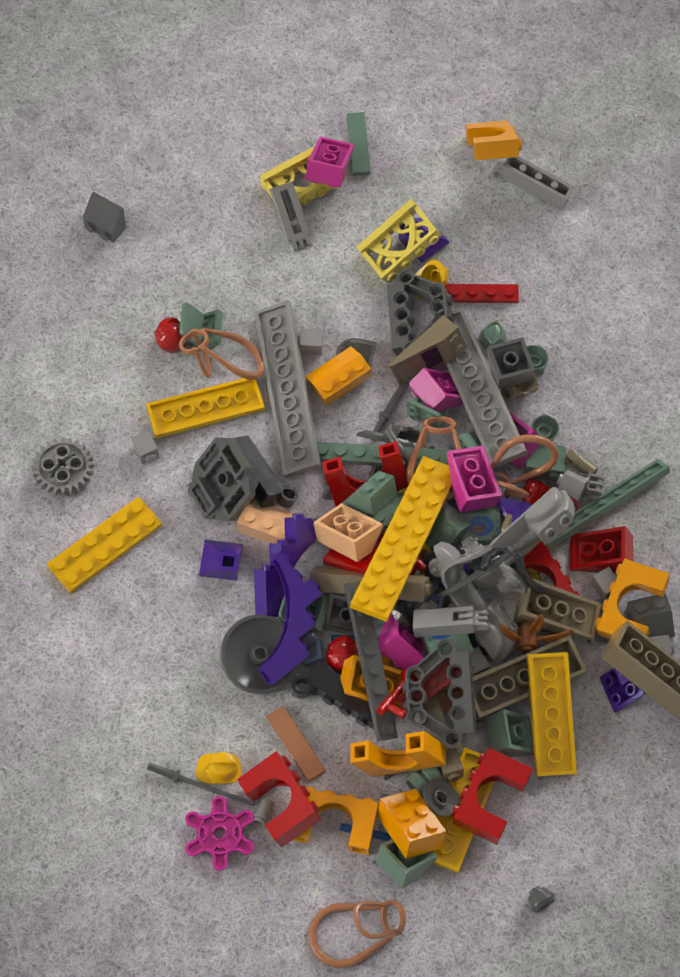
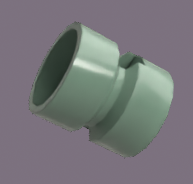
M436 767L412 772L405 778V782L410 790L417 789L422 798H424L423 789L426 783L432 779L443 780V777Z

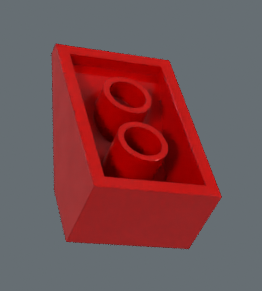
M626 526L574 534L570 538L571 571L599 573L610 567L613 573L616 574L617 567L623 563L624 558L633 561V535Z

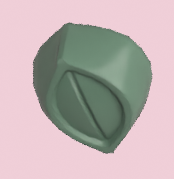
M496 320L485 326L479 335V340L482 346L487 349L488 346L506 342L507 336L503 327Z
M528 345L527 349L534 365L535 373L543 374L549 359L547 351L538 345Z
M542 414L532 421L531 428L539 436L553 441L558 435L559 424L553 417Z

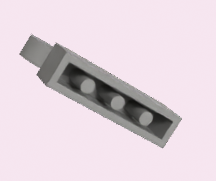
M521 157L507 158L505 163L497 162L492 170V175L495 179L502 182L509 181L560 210H563L574 189L573 185Z

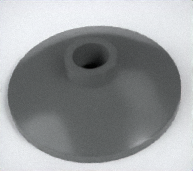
M432 779L424 786L423 796L429 809L439 816L450 817L456 805L459 806V797L455 789L442 779Z

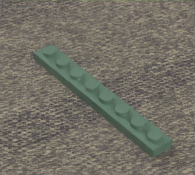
M317 442L320 462L341 457L343 464L383 466L378 449L379 445ZM404 447L411 456L414 448ZM420 448L416 465L418 467L423 456L449 465L447 452L451 450Z
M656 459L578 509L569 528L551 543L545 544L543 542V544L551 550L669 474V466Z

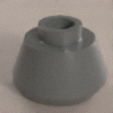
M536 886L529 891L528 902L532 912H540L555 900L554 893L545 887L540 888Z

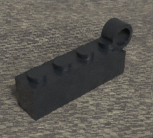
M248 435L235 437V441L243 454L249 458V464L260 481L255 489L254 498L261 508L273 506L277 503L284 508H291L298 498L297 492L293 488L281 484Z
M317 661L307 677L298 676L292 681V693L295 697L304 699L310 694H317L322 697L326 704L337 706L339 711L345 716L351 715L356 718V722L361 726L366 727L367 725L372 728L373 721L369 702L345 694L341 683V675ZM299 683H305L308 689L300 692L295 687Z

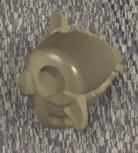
M535 373L531 381L501 388L502 397L506 400H513L515 397H524L539 390Z

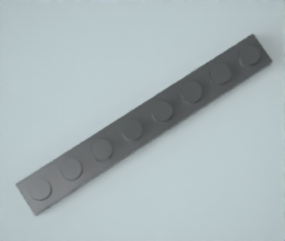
M361 581L344 584L376 739L377 742L398 738L393 713L386 711L384 715H380L376 711L377 707L389 696L373 617L350 608V603Z

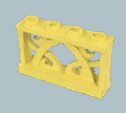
M314 147L260 175V185L271 198L269 189L273 188L272 185L280 186L288 181V179L285 180L287 177L291 178L289 182L293 181L294 183L295 173L298 171L306 174L307 170L304 168L308 165V160ZM311 182L309 187L294 186L300 205H307L312 199L324 196L327 191L339 188Z
M410 199L356 248L380 278L387 283L394 280L401 270L408 268L416 257L423 255L425 249L435 244L442 234L418 204ZM417 213L423 221L415 223L413 215ZM405 223V228L407 229L401 230L400 226ZM420 226H426L429 230L423 238L420 235L424 231L417 230ZM394 232L398 234L409 233L406 250L389 251L392 246L391 235ZM387 239V246L385 244L382 245V243ZM372 251L380 255L376 262L370 256ZM384 257H386V266L388 262H392V265L386 270L381 268V261Z

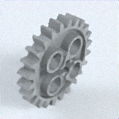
M62 437L60 442L54 438V444L47 441L46 448L40 446L41 452H35L37 458L32 459L34 464L32 465V470L34 471L33 477L36 478V483L40 484L42 490L47 487L48 494L54 490L55 496L59 492H62V496H65L67 491L72 495V490L75 489L77 492H80L79 486L85 488V481H91L89 475L94 474V462H92L93 456L90 455V450L86 449L85 444L79 446V440L72 443L71 438L65 442ZM61 453H67L65 456H59ZM76 464H80L77 468L73 467ZM47 466H53L51 469H46ZM62 477H67L66 480H59Z

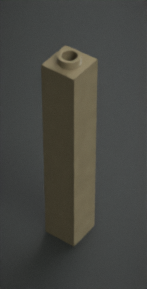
M316 566L310 571V578L318 583L321 588L320 592L345 594L344 584L362 581L365 575L340 568ZM410 575L398 600L424 602L432 593V584H429V577Z
M416 671L414 674L419 681L422 675L420 671ZM435 695L425 704L426 711H428L429 715L447 726ZM418 712L419 718L422 721L424 713ZM424 729L425 732L442 743V740ZM450 735L448 740L449 743L453 745L454 741L452 739V736ZM446 747V765L438 767L443 780L446 782H456L464 777V767L457 750H451Z

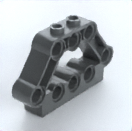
M405 269L398 274L397 283L387 285L391 345L396 356L403 352L443 315L451 322L455 321L454 313L451 311V306L453 305L451 294L449 295L442 283L431 282L415 275L412 270ZM410 293L431 301L429 309L434 316L431 323L417 336L412 330L415 319L411 314L414 304L409 297Z
M447 638L441 639L431 653L417 665L410 666L407 669L405 681L402 683L403 693H406L407 702H404V710L407 711L408 720L412 725L424 728L442 740V743L447 748L457 750L464 745L465 735L477 734L472 657L469 651H459L458 645L454 641ZM449 644L452 646V651L450 654L445 655L443 648ZM448 660H450V666L447 668V677L451 680L448 696L453 703L449 715L454 721V729L447 727L429 715L425 708L429 696L426 690H424V684ZM456 668L462 670V675L459 678H453L452 672ZM420 671L421 679L416 682L413 681V673ZM461 688L463 696L455 699L454 691ZM421 691L423 694L422 700L415 702L414 694ZM463 709L465 712L464 717L456 719V710ZM418 712L424 713V719L421 722L415 721V715ZM457 734V743L451 745L448 740L449 736Z

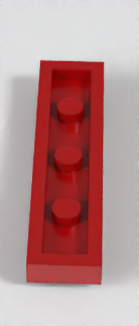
M518 284L445 285L447 292L452 296L453 303L519 302Z
M450 660L433 673L424 684V690H426L429 696L428 701L451 683V680L447 677V668L450 666ZM456 668L452 672L453 678H458L462 675L460 668ZM421 691L414 694L415 702L422 700L423 694ZM406 693L396 699L403 710L404 702H407Z

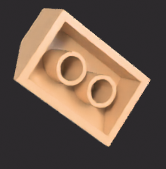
M252 499L238 519V532L267 543H276L277 539H285L284 518L292 517L294 513L275 506L261 508L256 499Z
M341 503L314 521V528L318 542L358 562L372 552L383 524Z

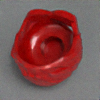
M175 317L163 319L154 332L156 343L166 352L177 353L181 351L179 342L183 337L180 334V322Z
M339 636L328 644L326 662L336 673L342 674L344 660L353 655L359 657L355 640L350 636Z

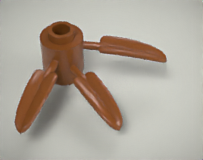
M542 614L533 623L526 622L520 624L518 635L502 623L499 624L500 631L511 641L518 640V649L522 650L523 653L536 650L539 640H545L546 642L555 641L567 637L573 632V629H569L561 633L538 637V632L544 623V616Z

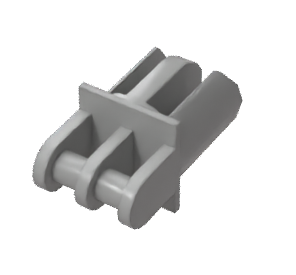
M591 471L589 474L576 473L588 479L583 493H586V497L588 495H602L601 489L603 488L604 476L591 474Z

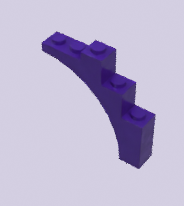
M294 513L292 517L284 518L285 539H277L276 543H269L270 558L281 551L282 554L284 553L291 560L290 564L294 568L308 547L317 541L314 521L317 519L304 517L303 513ZM270 560V564H263L262 568L254 569L255 615L262 614L277 617L279 616V610L284 597V589L279 574Z
M281 551L269 559L276 568L283 585L286 600L285 622L277 646L269 658L257 669L268 685L275 684L310 655L308 646L302 640L300 641L299 638L316 625L314 616L310 611H306L305 608L322 595L318 583L314 580L312 581L311 578L303 582L301 573L297 569L294 570L290 564L291 560L284 553L282 554Z

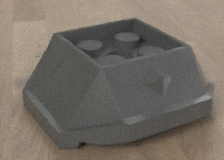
M215 437L195 463L192 482L189 484L188 491L205 519L235 521L254 498L255 489L260 481L249 464V458L243 454L234 438Z

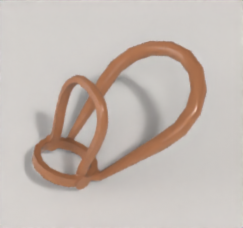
M208 328L201 330L192 329L179 342V347L184 354L195 355L206 378H210L212 375L208 354L241 378L256 380L264 374L265 369L261 353L249 340L241 335ZM207 333L236 341L246 347L257 361V371H243L208 349L207 345L210 339ZM198 335L205 336L203 343L199 339ZM193 337L198 347L185 349V342ZM201 351H202L203 356H204V358H205V362H206L207 369H206V367H205V365H204V363H203V361H202V359H201V356H200V354H199V352H201Z
M434 416L423 421V430L409 458L406 469L408 485L414 475V468L420 448H425L427 432L435 434L451 432L454 450L462 449L456 433V422L453 419ZM445 422L451 426L447 428H434L429 426V424ZM453 490L449 492L446 502L454 498Z
M521 435L503 443L491 463L492 470L509 448L525 442L544 445L550 450L551 458L546 464L513 481H509L508 477L503 473L493 472L494 476H500L504 480V482L497 481L498 486L506 487L501 498L507 499L510 495L522 498L529 496L528 492L513 484L541 475L554 467L558 462L559 451L552 441L539 435Z
M387 900L385 902L361 901L358 904H331L321 909L312 919L308 931L309 945L314 955L325 965L335 968L352 967L362 962L394 936L402 934L406 925L404 907L396 900ZM395 905L400 915V924L396 930H392L387 922V911L389 906ZM358 910H381V924L386 932L370 934L365 931L360 923ZM338 911H353L354 922L358 931L363 936L369 939L388 937L349 959L337 960L328 957L321 951L317 943L316 932L319 923L325 916Z

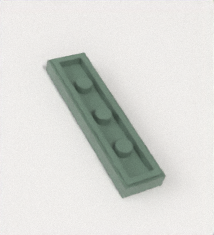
M364 112L347 113L349 143L354 144L351 156L353 176L371 175Z

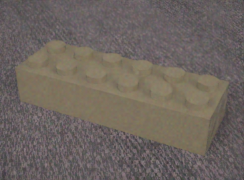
M627 620L613 632L601 658L680 720V662Z
M571 635L473 676L476 722L500 710L530 699L528 654L568 652L570 681L584 675L587 669Z

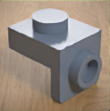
M307 633L299 638L300 641L302 640L308 646L310 654L304 659V665L310 667L315 665L317 661L320 663L325 661L322 639L314 633Z

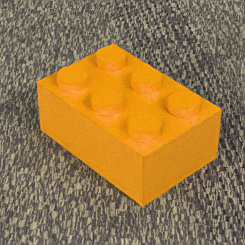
M417 789L380 798L377 817L406 859L442 848L446 830L432 810L429 809Z

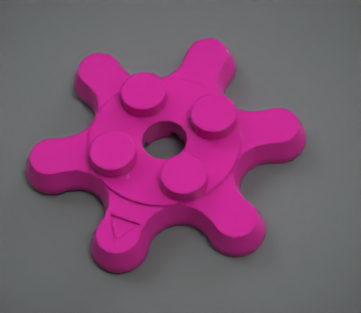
M216 796L212 800V811L209 815L202 816L194 811L189 812L185 817L187 825L196 829L197 837L186 845V853L194 857L201 852H209L213 857L212 864L214 869L218 871L226 869L228 865L227 856L230 852L239 851L244 855H249L254 851L253 842L242 835L243 828L253 822V813L249 810H243L237 815L230 814L227 811V801L222 796ZM216 830H224L226 832L225 836L221 839L214 836Z

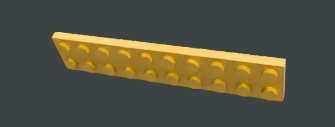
M425 456L422 457L350 603L351 609L385 622L388 621L452 488L449 465Z

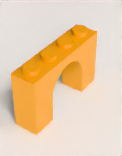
M508 120L465 124L466 142L468 146H473V154L476 161L519 157V151H522V141L519 140L516 130H513V126L510 125Z
M624 558L623 563L617 567L616 575L618 576L616 581H612L610 585V597L605 599L603 603V615L598 617L595 628H597L598 636L610 639L613 632L628 620L618 610L621 598L628 592L642 590L664 597L670 581L669 573ZM628 620L646 636H649L650 630L648 626Z
M425 731L405 734L406 750L383 749L369 740L350 743V763L372 777L445 766L446 746Z
M306 786L311 794L309 796L310 801L314 800L320 808L319 814L328 809H339L347 813L351 818L353 825L348 844L349 852L369 855L377 820L378 802L371 798L357 799L350 794L336 795L335 792L324 790L323 792L315 791L314 788ZM313 826L297 836L293 841L309 844Z

